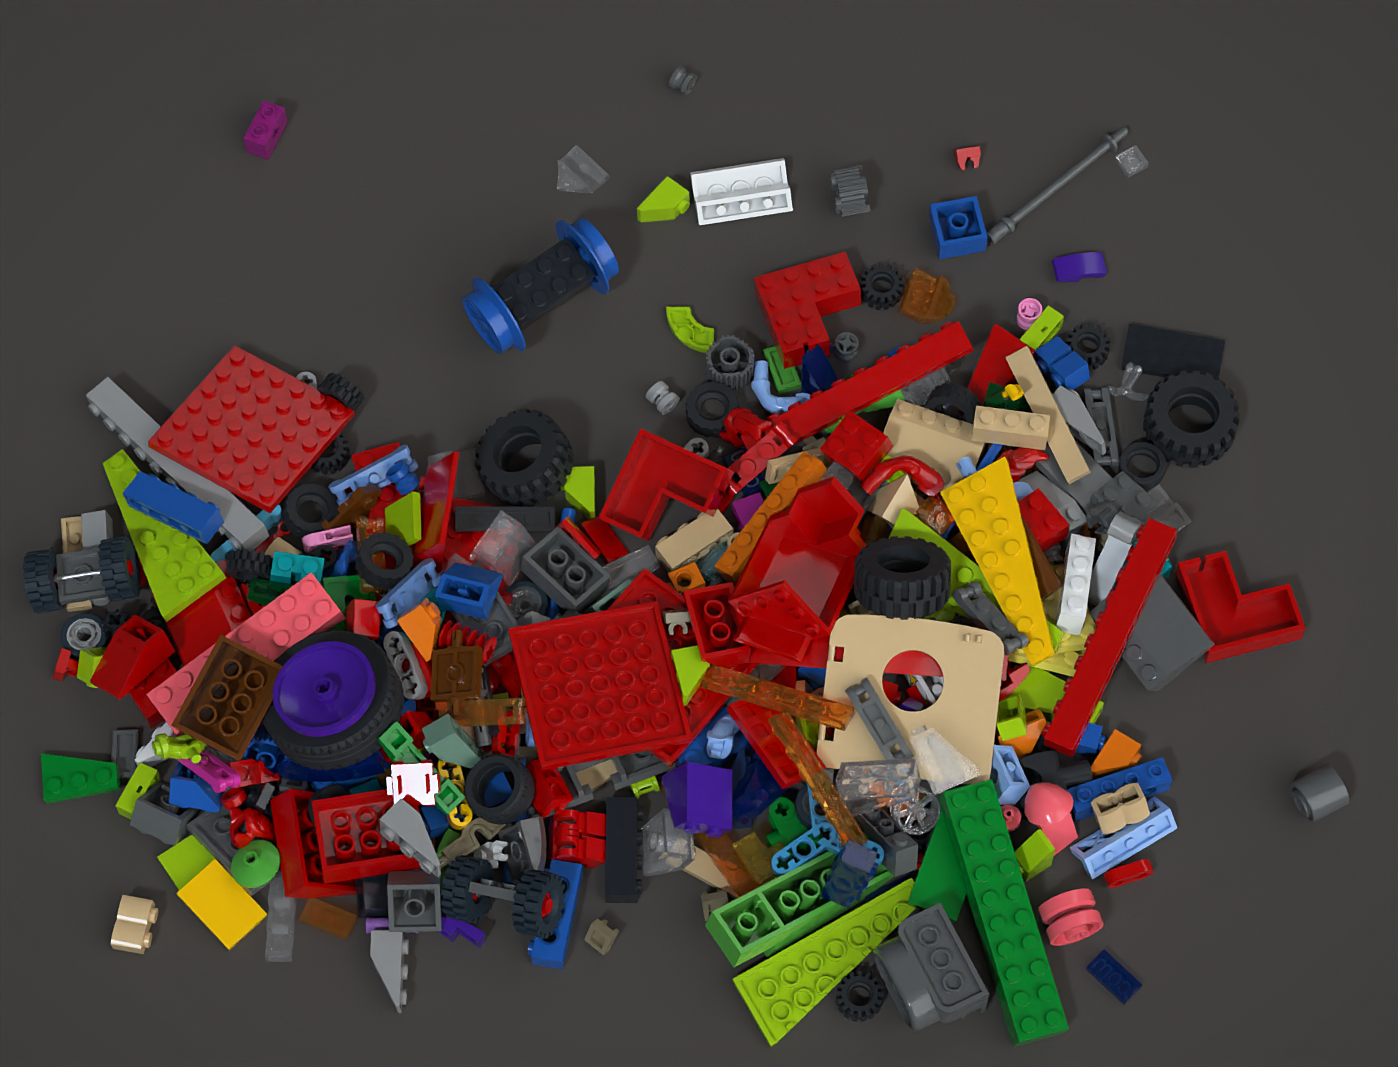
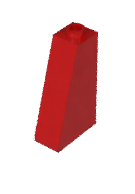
M995 324L992 328L967 388L978 397L977 399L980 401L981 406L983 405L990 382L1006 387L1009 384L1014 385L1017 381L1005 357L1026 346L1030 349L1033 357L1035 354L1034 349L998 324Z

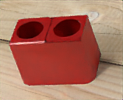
M353 599L345 608L344 631L361 634L375 641L379 637L381 615L375 606L378 601Z

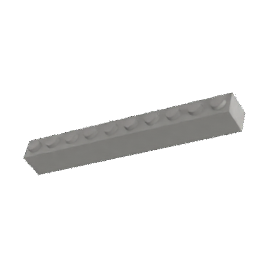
M109 377L86 394L90 403L88 408L96 417L100 415L104 419L103 423L110 431L116 430L119 433L118 437L126 446L132 445L135 448V454L142 461L146 459L156 475L162 474L166 478L165 482L167 484L172 483L181 491L187 494L191 492L200 500L206 503L212 502L219 507L224 523L217 533L221 536L225 534L229 538L228 542L235 550L241 549L243 551L247 549L252 552L269 537L265 525L231 492L149 448L148 441L161 426Z

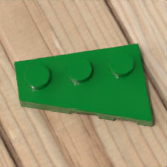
M41 753L43 796L47 804L120 790L119 766L116 763Z

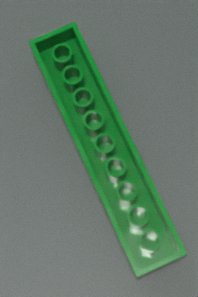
M991 779L944 791L939 796L938 802L1012 1045L1016 1047L1063 1034L1069 1027L993 781Z

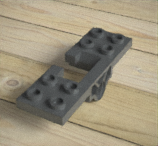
M643 751L564 766L559 773L573 797V800L566 805L564 810L594 799L589 784L581 786L576 772L612 759L617 773L610 775V779L616 791L676 768V765L674 763L672 767H669L651 752ZM532 803L530 808L527 809L530 817H540ZM554 809L551 810L548 816L555 814Z

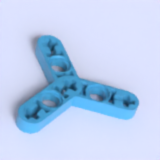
M822 772L813 773L807 782L812 828L773 856L771 861L773 873L780 877L809 862L824 850L833 852L867 868L872 869L880 866L884 858L882 847L875 842L836 826L830 779ZM817 779L822 784H826L822 786V797L817 798V787L812 786ZM817 804L827 805L829 812L826 816H819L815 813L814 808ZM820 830L824 832L829 830V840H826V838L817 841L819 848H816L813 840L820 836ZM845 839H851L855 842L856 848L853 851L847 852L842 849L841 842ZM801 843H806L810 846L811 853L807 856H801L796 851L797 846ZM860 844L865 845L863 851L871 853L872 850L877 851L876 856L879 859L874 858L873 861H869L868 855L861 852L860 857L856 856L859 852ZM792 851L794 858L788 862V869L785 870L783 867L778 869V859L786 861L790 858V853L788 852Z

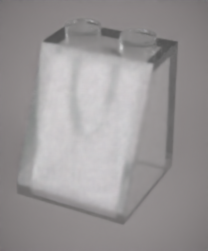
M501 510L473 549L469 559L474 563L480 561L486 570L502 573L503 578L501 581L510 586L521 572L522 557L537 544L521 523Z
M926 725L911 731L913 736L909 738L910 743L934 795L982 774L978 767L935 729L930 728L927 730Z

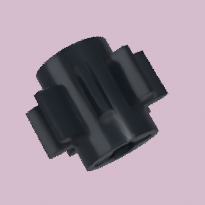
M119 609L110 613L106 612L105 620L100 621L104 629V636L106 638L110 635L113 637L115 631L130 619L129 613L122 614L119 612Z

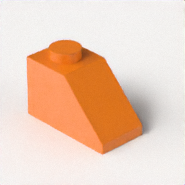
M426 597L402 613L397 622L427 662L432 658V650H437L441 617L438 607L433 602L430 603Z
M1038 708L1026 713V735L1002 741L997 725L995 735L999 745L1012 746L1017 758L1021 759L1032 752L1047 722L1042 711Z
M1115 729L1091 765L1093 780L1137 766L1142 757L1139 754L1141 744Z

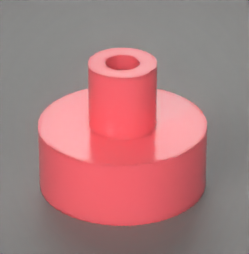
M1013 805L1001 806L1008 832L1015 831L1020 825V811Z

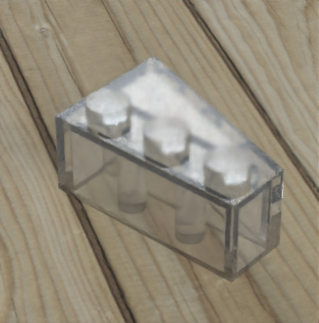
M917 759L841 762L836 777V784L845 822L851 821L853 817L863 813L866 815L871 814L877 808L883 806L891 807L916 798L921 781Z

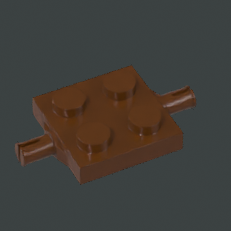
M461 630L452 631L451 646L445 649L432 650L431 700L434 702H450L449 715L451 717H460L461 701L481 698L483 648L480 646H463V631Z

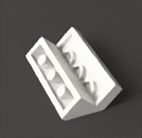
M784 158L690 172L699 225L793 211Z

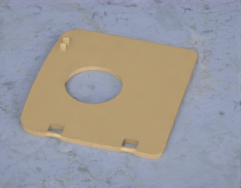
M845 615L839 618L830 634L817 744V755L826 766L825 768L966 785L989 780L1004 659V645L1000 637L988 630L919 618L900 620V618L890 619L882 615ZM835 647H844L843 662L834 661ZM905 651H920L930 655L939 664L943 673L944 685L940 697L932 706L922 711L909 712L897 708L888 700L883 690L882 677L886 665L893 657ZM866 677L914 755L912 759H905L898 763L899 766L893 770L845 692L849 687L854 688L861 684L860 681ZM867 692L858 697L861 703L870 699ZM826 725L835 726L833 741L825 740ZM897 743L888 748L892 755L901 750Z

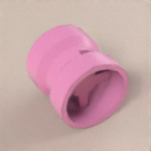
M1026 298L1020 302L1017 314V324L1019 327L1028 330L1042 313L1040 302L1033 298Z

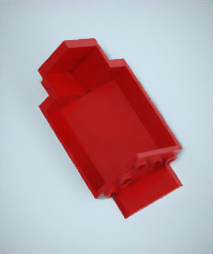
M835 476L798 488L788 510L770 515L728 600L743 617V621L733 639L734 641L801 663L812 640L830 635L854 584L855 557L867 545L860 538L861 532L857 528L865 510Z

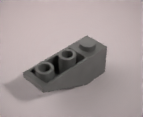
M877 803L855 810V816L868 840L877 843L884 850L882 864L894 877L917 869L918 844Z

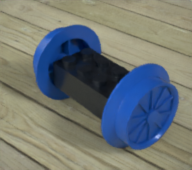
M579 218L572 224H568L563 220L556 222L555 228L560 242L492 288L479 277L472 279L473 291L462 298V304L472 325L493 351L502 354L511 347L520 352L524 351L526 344L521 331L588 285L600 294L605 295L609 292L608 281L619 273L618 263L605 239L589 221Z

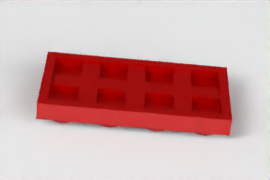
M770 688L729 704L727 708L728 713L782 790L808 779L813 773L824 771L826 766Z

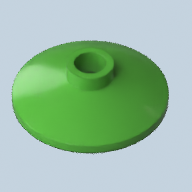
M251 841L245 847L240 848L232 859L231 873L238 884L246 888H257L267 884L279 870V851L268 841Z

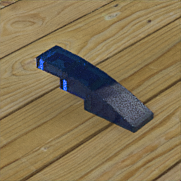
M378 753L372 754L354 765L335 770L310 769L309 767L296 764L293 760L276 764L277 769L285 779L307 782L345 781L386 773L385 763Z

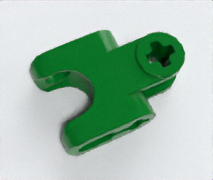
M780 797L772 801L768 820L773 832L766 834L764 837L773 857L777 852L809 831V829L804 827L796 817L795 807L791 800ZM820 832V836L816 840H813L816 848H819L817 841L824 838L822 832ZM801 843L796 848V851L803 849L811 852L810 846L806 843ZM824 850L822 853H820V854L817 855L816 857H818V856H820V855H822V854L828 852V850ZM792 851L788 852L790 853V858L786 861L778 859V869L781 867L785 870L788 869L787 864L793 859Z

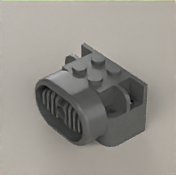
M941 903L903 920L899 925L897 937L874 948V960L880 976L903 1020L911 1030L919 1031L938 1021L949 1023L956 1019L962 1020L965 1019L967 1014L977 1009L980 1013L986 1011L989 993Z

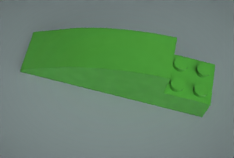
M865 832L859 835L865 839H868ZM849 840L841 844L843 850L850 852L856 848V844L853 840ZM860 844L859 852L856 856L860 857L861 852L868 855L869 861H873L874 858L879 859L874 850L871 853L863 851L865 845ZM828 851L712 911L705 926L733 967L762 952L768 959L834 920L894 876L882 863L877 868L871 869Z

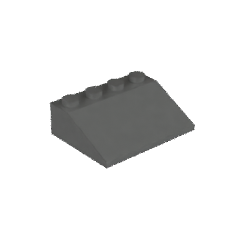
M1160 573L1121 656L1148 691L1159 692L1215 644ZM1106 598L1089 612L1095 621L1099 612H1104L1108 605L1105 603Z

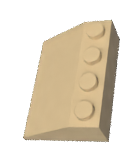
M900 399L896 400L883 434L889 437L893 445L887 455L891 456L892 459L906 455L922 460L931 468H934L943 478L944 487L941 491L964 479L956 467L960 459L970 457L974 467L978 468L987 444L986 442L971 441L973 424ZM908 474V477H909V479H910V482H911V483H914V484H918V483Z

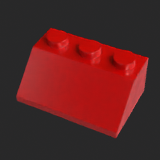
M733 582L683 591L701 661L722 667L747 663L751 653L749 645L733 640L743 621L742 616L728 602L734 590Z

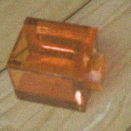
M930 496L913 514L940 536L954 521L948 507L941 500Z

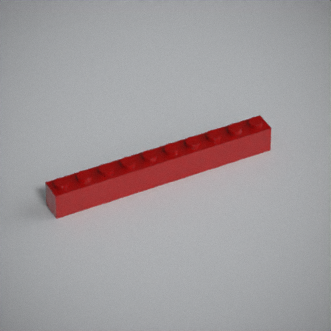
M950 321L940 327L941 331L933 335L930 332L921 336L918 339L919 342L913 346L907 344L896 350L897 354L889 358L886 355L875 361L876 365L873 367L858 369L853 373L854 377L846 381L844 378L837 380L831 384V389L825 392L819 390L809 396L810 400L804 403L799 401L788 407L789 411L781 415L775 413L766 418V421H770L773 426L762 432L761 439L781 421H784L787 425V430L799 438L792 445L794 446L838 423L849 410L855 414L973 352L974 349L960 322L954 323ZM779 434L773 438L779 446L785 442ZM741 435L747 450L757 443L752 436Z
M1151 518L1148 519L1146 525L1142 524L1136 536L1139 540L1135 547H1130L1126 556L1128 563L1125 569L1120 568L1116 577L1118 584L1115 590L1111 589L1105 601L1108 605L1104 612H1099L1095 621L1097 628L1094 634L1090 633L1084 645L1087 649L1083 656H1078L1074 665L1076 672L1073 678L1069 677L1063 688V691L1066 693L1062 701L1057 700L1052 712L1055 716L1051 723H1046L1042 732L1045 746L1072 758L1177 539V529Z

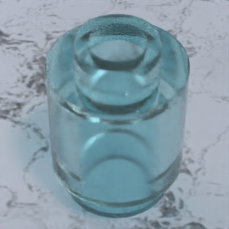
M718 544L717 547H712L698 563L699 571L705 580L716 581L721 576L714 565L727 550V547Z

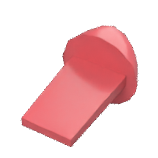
M1039 782L1031 785L1027 792L1024 813L1029 822L1037 825L1054 846L1055 856L1078 838L1070 814L1074 801L1072 795L1062 787L1048 782Z

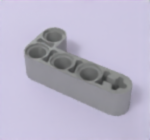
M1123 512L1115 515L1107 532L1109 536L1091 573L1088 603L1097 606L1107 597L1111 589H1115L1117 574L1121 567H1125L1128 561L1126 560L1127 553L1130 547L1135 545L1138 539L1136 538L1138 530L1142 524L1144 525V522Z

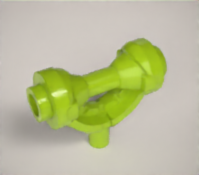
M166 733L155 735V741H152L154 754L160 756L162 760L169 757L175 759L190 758L193 763L200 762V754L208 746L186 734L173 737L167 736Z

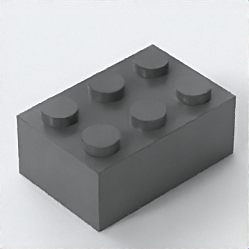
M559 526L522 557L520 570L565 612L569 609L581 613L609 587L611 575Z

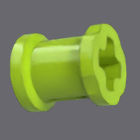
M655 776L630 785L633 795L637 799L640 798V795L653 790L655 792L660 791Z

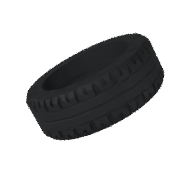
M330 631L315 634L289 647L275 661L284 666L293 655L308 646L328 641L343 642L356 647L366 656L376 678L375 694L364 715L352 726L333 735L312 737L293 731L282 721L275 709L274 702H272L262 720L263 724L282 753L296 764L317 770H335L354 765L380 749L382 746L378 738L395 721L399 723L404 706V691L400 677L384 650L376 642L361 634L347 631Z

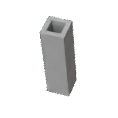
M106 510L81 514L83 550L99 548L101 540L113 538V520ZM108 597L89 600L92 602V605L99 606L111 602Z

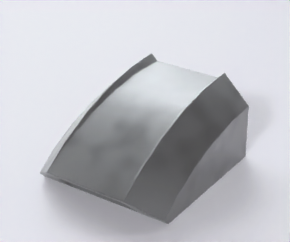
M542 817L518 821L512 827L498 832L500 841L507 842V846L503 847V852L508 855L506 863L514 884L521 883V877L526 875L528 870L544 871L546 834Z

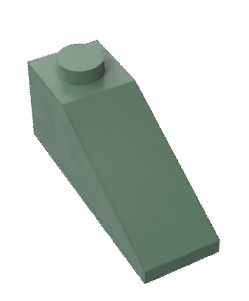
M449 714L422 728L425 737L423 744L429 753L433 752L442 761L472 769L478 761L486 757L484 751L477 747V743Z

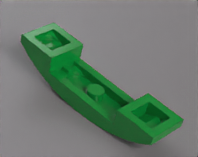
M397 721L378 738L380 745L392 762L404 761L405 764L421 763V760H427L413 745L412 737ZM433 767L434 773H439V772ZM440 774L441 791L435 793L436 804L434 805L445 815H448L465 796L449 778L444 779Z

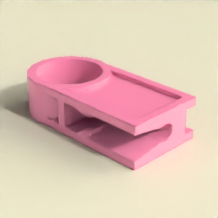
M348 525L306 535L302 538L304 551L309 553L321 545H329L333 548L345 546L349 540L353 541V535L351 534V527Z

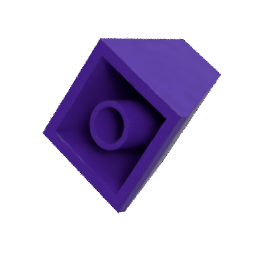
M686 762L662 776L674 828L683 829L688 834L706 833L707 837L711 838L721 837L722 834L732 829V770Z

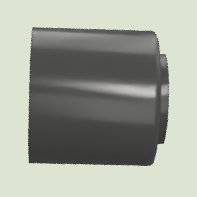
M1327 763L1290 783L1291 798L1295 807L1311 823L1350 803L1343 781Z

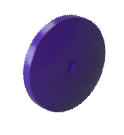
M336 641L313 644L293 655L279 671L273 687L275 709L282 721L299 734L322 737L339 733L357 722L369 708L376 689L374 670L366 656L352 645Z

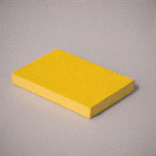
M216 859L176 893L228 950L232 949L268 916Z

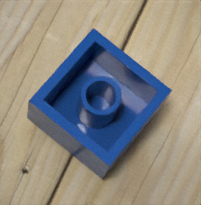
M977 196L930 204L929 222L939 260L986 251L987 233Z

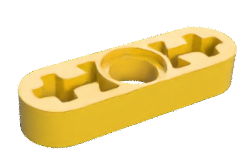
M439 760L436 770L444 779L449 778L448 771L442 768L445 763H448L449 767H454L451 771L452 780L450 781L464 795L465 782L461 766ZM465 798L461 801L463 804L459 806L460 814L466 816L463 822H460L459 818H454L457 813V807L446 815L449 825L457 830L464 829L472 820V810L469 808Z

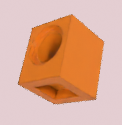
M695 562L668 573V583L666 584L677 592L682 591V596H684L683 591L705 587V581ZM681 581H688L691 583L687 587H682L679 585Z

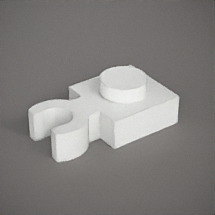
M498 840L487 842L474 852V857L488 860L492 864L491 869L495 870L498 868V860L506 861L508 859L507 854H502V849L507 846V842Z

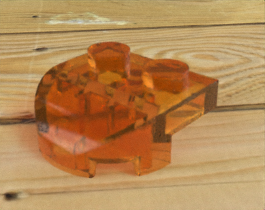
M916 268L911 272L898 312L921 324H934L947 317L953 311L956 297L952 295L949 288L950 283L944 277L940 276L936 279Z

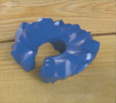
M349 540L344 548H340L338 553H336L335 565L324 572L322 578L346 576L349 566H356L355 558L360 548L358 542Z

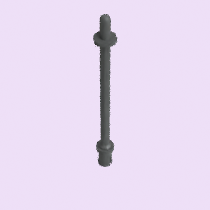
M1122 127L1111 136L1103 134L1101 136L1102 143L1013 215L1010 217L1002 216L998 220L999 223L986 232L987 242L994 246L1005 235L1012 234L1015 231V224L1109 150L1115 153L1118 148L1117 143L1128 134V129Z

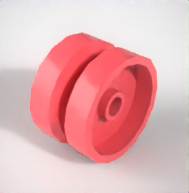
M1082 888L1071 890L1047 900L1038 907L1042 923L1049 925L1046 929V934L1051 945L1061 946L1080 941L1098 932L1103 927L1104 922L1100 912L1092 909L1096 902L1091 890Z

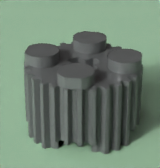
M862 165L835 169L833 173H830L831 192L836 191L837 194L834 197L836 215L841 214L844 217L870 212V204H865L868 197L865 176L860 177V173L863 170Z
M727 334V337L722 335V338L718 339L717 343L713 342V346L710 345L709 350L706 352L707 376H709V381L724 383L726 386H730L732 391L733 388L738 390V387H747L754 373L753 349L748 347V343L744 344V340L740 341V338L735 337V335L729 336V334Z

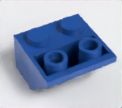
M455 562L442 574L437 587L435 598L439 608L487 620L503 574Z
M179 762L170 780L169 804L178 805L181 808L190 807L201 809L205 812L219 813L223 806L220 801L221 797L231 788L226 787L225 791L215 793L211 784Z

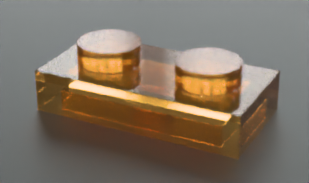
M310 898L304 907L299 921L347 941L358 918L353 913L316 898Z

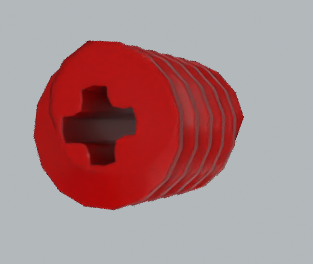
M451 620L443 626L439 635L440 649H445L452 645L453 630L463 631V646H480L483 648L482 665L487 663L492 657L497 645L496 637L492 636L488 639L487 633L480 635L477 629L471 632L469 626H465L462 629L460 622L453 626Z

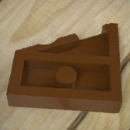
M377 485L358 487L337 508L340 514L332 521L325 520L321 526L325 531L350 525L351 529L361 528L365 524L370 510L377 504L382 491Z

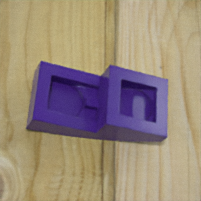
M1102 252L1066 255L1054 258L1051 261L1057 282H1078L1082 277L1103 278L1107 274Z
M442 917V930L437 932L450 941L454 942L459 934L479 948L486 941L485 933L480 929L460 920Z

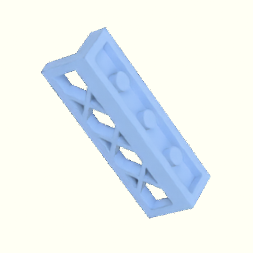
M1153 797L1146 802L1149 810L1154 807L1157 809L1150 812L1146 819L1138 823L1125 825L1122 829L1110 833L1114 835L1109 838H1104L1109 834H1103L1101 829L1071 846V852L1082 861L1087 876L1094 879L1177 829L1170 808L1158 798ZM1088 847H1093L1084 853L1082 852L1084 849Z

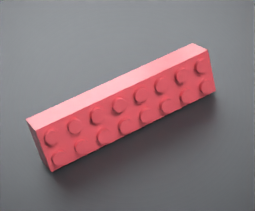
M311 572L225 637L275 662L292 645L309 636L328 632L343 621L345 617ZM215 644L146 694L177 736L184 735V733L176 730L171 725Z

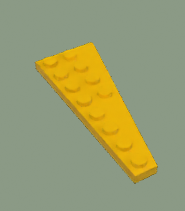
M1003 457L940 493L1004 615L1019 633L1023 632L1027 636L1028 646L1022 649L1030 664L1035 666L1054 656L1055 651L1044 613V606L1038 588V581L1022 522L1009 462L1006 457Z

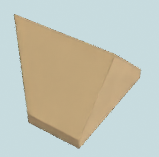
M908 474L880 488L867 509L893 526L902 508L910 511L918 519L922 514Z

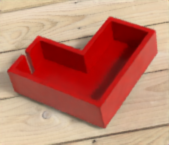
M846 252L754 277L755 296L784 369L805 364L804 345L808 346L809 362L829 357L830 339L821 317L861 305V288Z
M640 428L599 515V519L639 538L650 541L670 497L713 517L722 499V496L718 494L720 490L726 491L734 472Z
M1226 551L1204 556L1201 566L1202 571H1199L1200 557L1178 562L1175 576L1185 605L1215 644L1203 654L1205 663L1302 639L1305 625L1290 583L1241 595Z

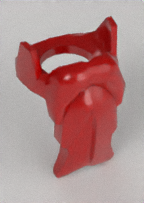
M735 408L724 418L723 425L726 432L720 431L719 435L720 438L732 446L740 447L744 445L742 438H738L737 433L744 436L750 435L758 442L761 439L762 432L770 429L773 424L770 421L759 419L757 415L747 408Z
M1018 447L1015 450L1004 451L995 458L994 462L1006 457L1009 462L1013 482L1015 483L1019 482V477L1025 474L1026 470L1032 468L1037 462L1047 461L1049 456L1038 449Z
M233 806L229 809L231 816L229 833L234 846L243 848L255 836L263 837L277 844L274 822L270 818L252 808L241 810ZM246 821L247 833H237L239 826Z

